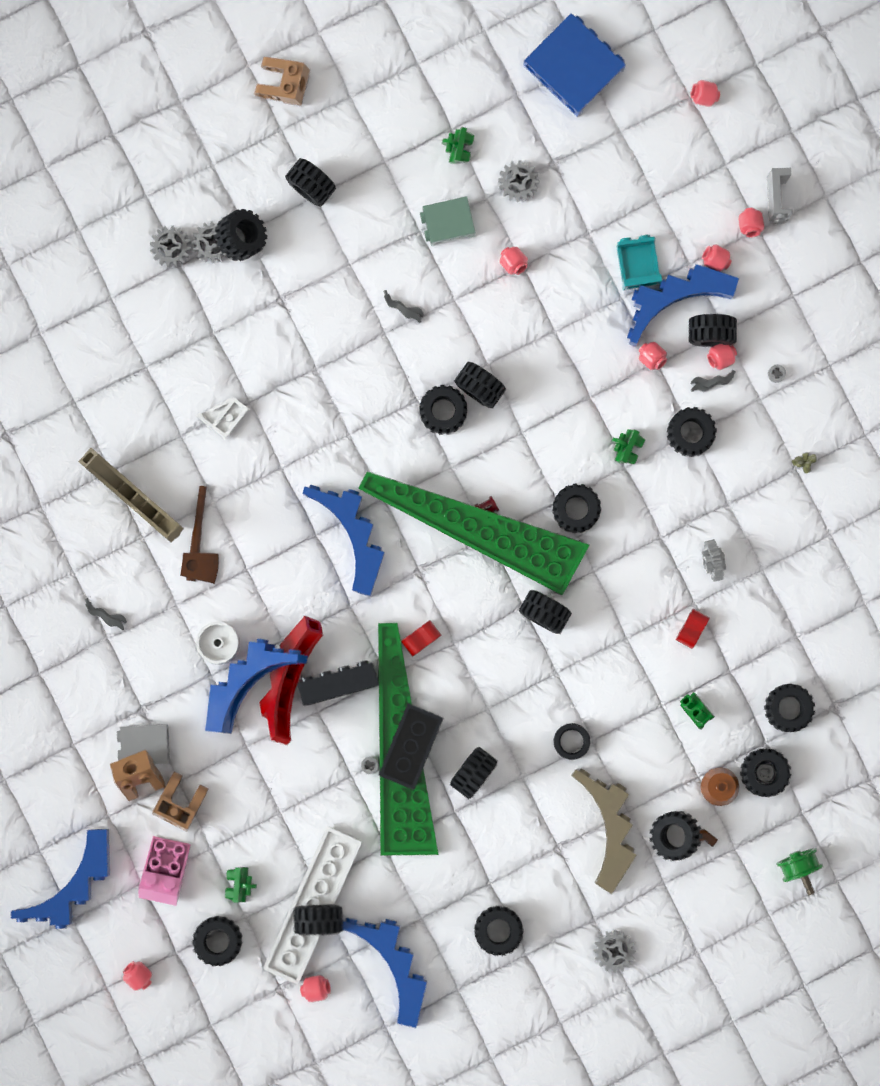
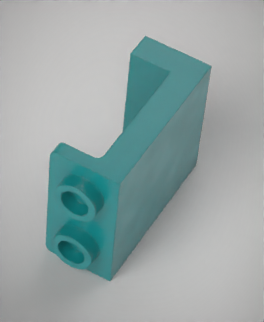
M642 235L639 236V239L631 240V237L620 239V242L616 244L623 290L639 288L640 285L644 287L660 285L662 277L659 273L655 237Z

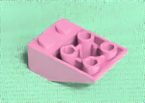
M153 836L139 885V898L177 906L191 844Z

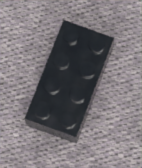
M365 660L358 662L357 667L350 668L347 665L338 668L339 672L331 673L330 670L319 673L320 677L313 679L312 676L300 678L301 682L297 683L303 706L379 686L373 663Z
M408 703L378 776L415 790L444 718Z

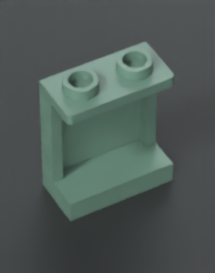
M467 196L422 206L423 212H420L422 224L426 223L427 230L424 231L426 242L430 241L431 246H434L435 243L465 236L468 238L475 237V228Z

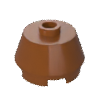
M722 767L713 768L704 775L701 782V791L709 803L716 806H725L733 802L737 797L739 781L731 770Z

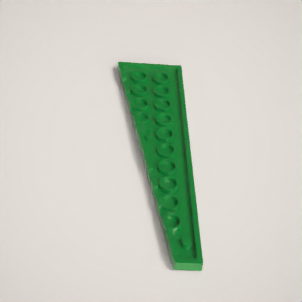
M370 471L366 472L358 489L560 595H563L590 546L588 543Z
M378 623L380 769L408 703L412 704L398 623ZM424 769L421 772L415 790L380 776L381 856L439 855Z

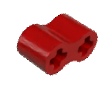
M693 608L675 640L693 649L710 617Z
M429 620L401 642L413 657L442 635L432 621Z

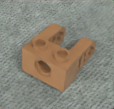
M263 57L262 69L283 73L280 87L257 84L254 95L265 99L282 101L286 104L302 106L310 69L302 62Z
M146 750L110 764L114 783L128 801L139 798L135 786L149 782L155 791L165 787L162 774Z
M174 771L152 815L187 832L209 788L200 784L188 808H182L171 800L183 775Z

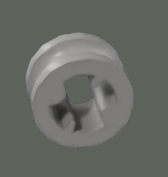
M774 365L768 370V378L774 383H779L785 378L786 371L781 365ZM775 369H779L778 372L782 373V376H779L778 379L772 374V371L774 372Z
M366 757L361 763L362 770L367 774L375 773L379 766L378 761L373 757ZM367 760L375 762V766H373L375 769L373 771L365 769L364 765H367L365 763Z
M762 764L756 768L755 774L757 779L766 782L772 779L774 771L771 766ZM761 768L769 770L767 773L769 774L768 777L760 776V773H762L760 772Z

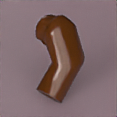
M699 830V833L702 834V838L699 841H705L711 847L717 843L718 839L707 830Z

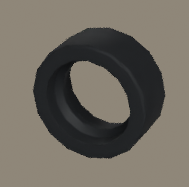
M575 723L561 726L556 731L553 739L556 752L561 757L569 760L583 757L588 752L591 744L587 730ZM569 730L578 731L583 738L582 748L575 753L566 752L561 746V737Z

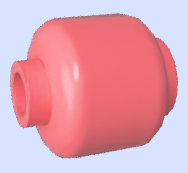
M700 80L692 86L691 98H693L695 104L711 107L715 102H718L720 91L716 83Z
M747 208L739 215V226L742 234L747 237H756L764 230L763 214L759 210Z
M716 244L708 246L702 255L704 266L719 272L724 269L727 270L732 261L730 259V252Z
M507 247L501 252L500 264L510 275H519L526 270L528 258L518 247Z
M656 342L645 343L639 349V361L650 370H659L667 362V352Z
M718 344L709 349L707 359L711 367L722 370L735 363L737 351L733 345Z
M140 961L129 963L123 970V980L135 991L141 988L145 990L152 982L150 980L152 972Z
M322 975L305 978L303 985L300 987L302 997H305L308 1002L325 1000L331 991L328 979H325Z

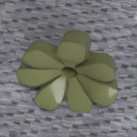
M805 452L802 454V457H795L792 463L794 466L803 467L804 473L811 472V464L817 461L816 454L809 456V453Z

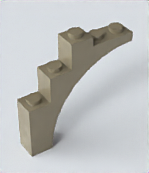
M90 448L78 461L169 542L172 543L180 536L184 528L94 449Z
M582 768L579 771L575 769L571 776L581 783L592 795L600 809L605 824V857L602 868L594 883L610 894H613L637 856L633 853L634 848L626 843L624 846L621 845L633 826L630 823L631 819L623 813L620 816L617 815L629 794L626 793L627 788L619 783L616 786L611 784L607 790L605 788L606 784L599 779L596 781L590 779L589 776L591 774Z

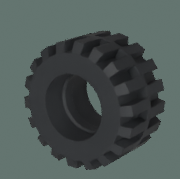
M299 158L285 175L290 186L316 206L322 207L336 190L334 182L321 169L303 158Z
M246 209L235 210L223 217L217 223L218 226L215 227V232H217L215 239L218 240L216 244L217 247L220 246L221 253H226V257H232L234 261H244L262 251V247L266 245L264 240L267 239V234H265L267 229L263 226V220H259V215H254L253 211H246ZM237 228L243 232L245 242L239 238Z
M702 314L689 318L690 344L701 347H713L718 344L732 345L737 342V319L735 317L724 314Z
M467 362L454 380L463 392L487 408H494L506 391L504 384L473 362Z
M445 385L432 387L421 399V421L427 429H430L433 433H438V435H449L451 432L458 431V428L462 427L467 417V402L464 395L457 388L454 389L450 385L448 387ZM438 400H448L454 405L455 413L449 420L442 421L434 417L432 407Z
M687 407L684 410L678 411L670 420L667 428V439L670 441L671 448L674 447L675 452H680L682 456L694 457L706 452L712 446L716 438L717 428H715V421L711 419L712 416L705 413L706 410H699L698 407ZM685 422H695L701 427L703 435L698 442L691 443L682 437L681 427Z
M573 484L559 491L553 502L552 513L554 514V520L557 521L560 528H564L567 532L582 533L595 525L600 517L601 501L598 499V494L594 493L591 487L588 488L584 484ZM571 498H581L587 503L588 512L584 518L575 520L567 515L565 506Z
M536 590L528 592L519 608V612L524 617L555 634H561L572 615L567 607Z
M784 684L776 687L766 697V705H764V710H766L765 716L768 718L770 725H773L775 729L782 732H797L806 728L807 724L813 720L815 702L812 701L813 697L809 695L806 688L804 689L800 685ZM794 697L799 702L800 712L795 719L788 720L780 714L779 704L783 698Z
M481 747L475 748L451 779L450 786L467 799L472 798L495 769L498 760Z
M765 748L752 751L745 757L744 763L741 764V781L745 784V788L754 795L761 797L779 795L778 793L783 792L790 783L788 781L791 778V767L787 763L788 760L783 757L782 753L774 749ZM768 761L775 766L776 777L772 783L762 784L757 781L755 769L760 762Z
M672 811L659 816L657 821L653 822V829H650L649 833L652 834V837L649 838L650 842L654 843L652 848L658 851L656 854L664 856L663 859L677 861L688 858L693 853H696L697 847L701 845L699 840L702 838V834L699 833L701 826H697L696 823L698 821L696 818L692 819V815L689 813L685 814L684 811ZM673 824L680 826L684 831L685 840L681 847H675L668 841L667 831Z
M305 905L293 909L294 933L298 935H331L343 931V907L339 905Z
M489 907L476 920L474 927L476 941L481 949L488 954L505 956L508 953L514 952L513 950L518 948L522 941V922L518 915L508 907ZM502 919L509 924L510 935L505 941L494 942L489 938L487 928L493 920Z
M220 916L210 917L203 921L193 934L192 945H194V953L198 955L197 958L204 961V964H210L214 967L230 963L239 954L243 943L239 926H236L233 920ZM222 930L227 934L229 945L226 950L216 953L208 948L206 938L211 931Z

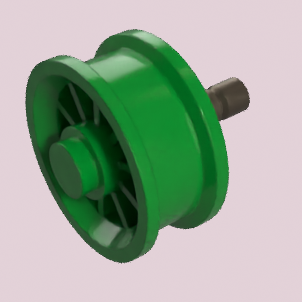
M816 848L802 852L800 850L789 854L790 857L776 863L777 867H781L784 874L783 882L801 878L808 896L815 893L808 875L823 868V864H819L815 855L817 852Z

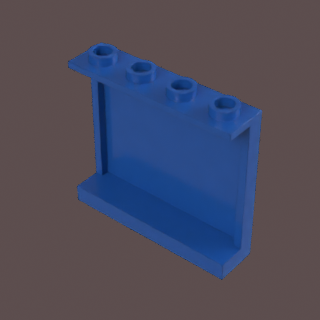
M570 13L524 60L523 66L578 117L599 92L620 71L625 69L626 64L619 54L615 55L611 51L608 43L605 41L601 42L597 38L598 35L593 29H588L584 25V21L578 15L574 16Z

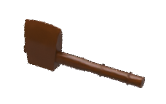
M199 486L190 553H183L180 576L186 577V581L195 582L199 580L215 584L219 567V555L216 553H199L207 490L206 486Z

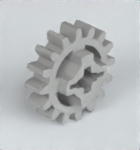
M518 160L517 165L511 161V167L505 165V172L500 171V176L503 178H498V183H502L499 186V190H505L503 196L510 195L509 200L511 201L514 197L516 202H519L520 198L527 201V195L532 198V191L537 192L538 188L535 185L539 184V180L535 179L538 177V172L533 173L534 166L528 168V162L521 165V160ZM511 172V179H508V181H506L508 174ZM516 178L522 180L521 185H519L518 182H515ZM530 181H531V186H530L529 189L526 191V187H525V186H526V184L530 183Z
M213 221L210 222V226L203 223L204 228L197 227L199 233H193V237L196 240L192 241V245H197L193 250L194 252L199 251L198 258L204 256L205 262L211 259L212 263H215L217 258L222 262L221 257H226V253L222 254L220 251L213 254L215 251L221 250L220 246L217 247L215 243L210 246L209 241L215 239V234H217L215 227L217 226L214 225ZM200 242L206 245L205 252L202 250Z
M173 225L170 230L164 226L163 232L158 229L159 235H152L155 242H150V246L154 247L150 252L151 254H156L153 257L154 260L160 259V265L166 262L168 268H170L171 263L175 267H177V262L179 261L184 264L183 258H189L186 252L192 250L191 247L187 246L191 243L190 239H186L187 233L181 234V228L175 231ZM176 236L182 240L183 244L176 241ZM170 243H173L175 247H172L171 250H168L167 246H170ZM158 249L165 252V257L159 253Z
M715 539L705 541V551H702L704 569H706L707 574L711 575L713 582L723 580V570H726L724 552H722L721 547L717 546Z
M613 930L611 935L606 931V937L600 935L601 942H595V945L598 946V949L593 950L594 953H598L595 960H601L599 966L606 965V971L612 968L613 972L616 973L617 968H619L623 972V966L630 967L628 961L635 960L631 956V954L636 953V950L631 949L635 944L634 942H628L630 940L629 935L625 938L623 937V931L619 935H617L616 930ZM616 938L613 943H605L609 939ZM623 941L627 946V952L622 949ZM617 946V950L621 954L612 956V953L607 948L614 949ZM602 950L608 955L607 961L602 956ZM624 959L621 963L614 964L616 960Z

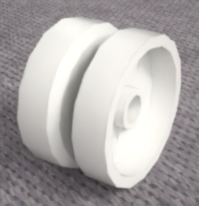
M216 621L208 623L201 628L197 634L196 647L204 660L212 664L221 665L229 663L236 657L240 648V639L234 628L226 623ZM215 640H221V645L219 647H216V645L214 644Z

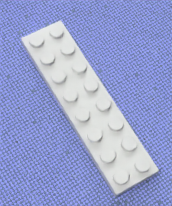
M329 826L326 827L263 967L264 970L292 983L299 984L320 935H298L294 933L293 909L305 905H334L362 841Z

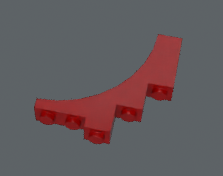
M304 616L279 645L280 649H284V653H289V650L301 651L300 655L309 657L315 645L323 636L321 621ZM291 664L269 673L272 688L259 704L262 717L267 718L270 738L277 743L288 745L291 742L290 720L296 686L305 664Z

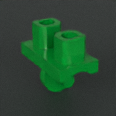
M465 127L456 129L455 134L449 133L448 139H442V144L446 146L445 152L450 153L449 163H466L470 160L471 154L463 150L464 144L472 145L474 135L467 132Z
M627 429L626 434L621 433L619 438H612V442L616 444L614 451L618 452L614 461L628 464L636 463L638 455L631 451L634 446L642 448L645 439L639 435V431Z
M694 692L691 695L687 694L680 701V706L700 730L704 728L709 720L715 717Z
M235 867V869L227 870L226 878L227 880L234 881V888H226L225 898L233 900V903H245L246 895L251 896V888H257V884H252V876H248L249 867Z

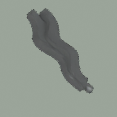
M387 290L383 291L384 299L389 307L398 309L405 318L415 319L418 323H421L420 316H424L419 307L408 308L401 301L392 300Z
M732 370L726 377L717 375L710 380L696 377L690 382V384H695L691 388V392L696 390L706 392L716 385H726L733 379L735 371Z
M88 598L85 599V605L91 615L101 617L110 627L117 626L124 630L121 621L127 623L123 615H109L103 608H95Z

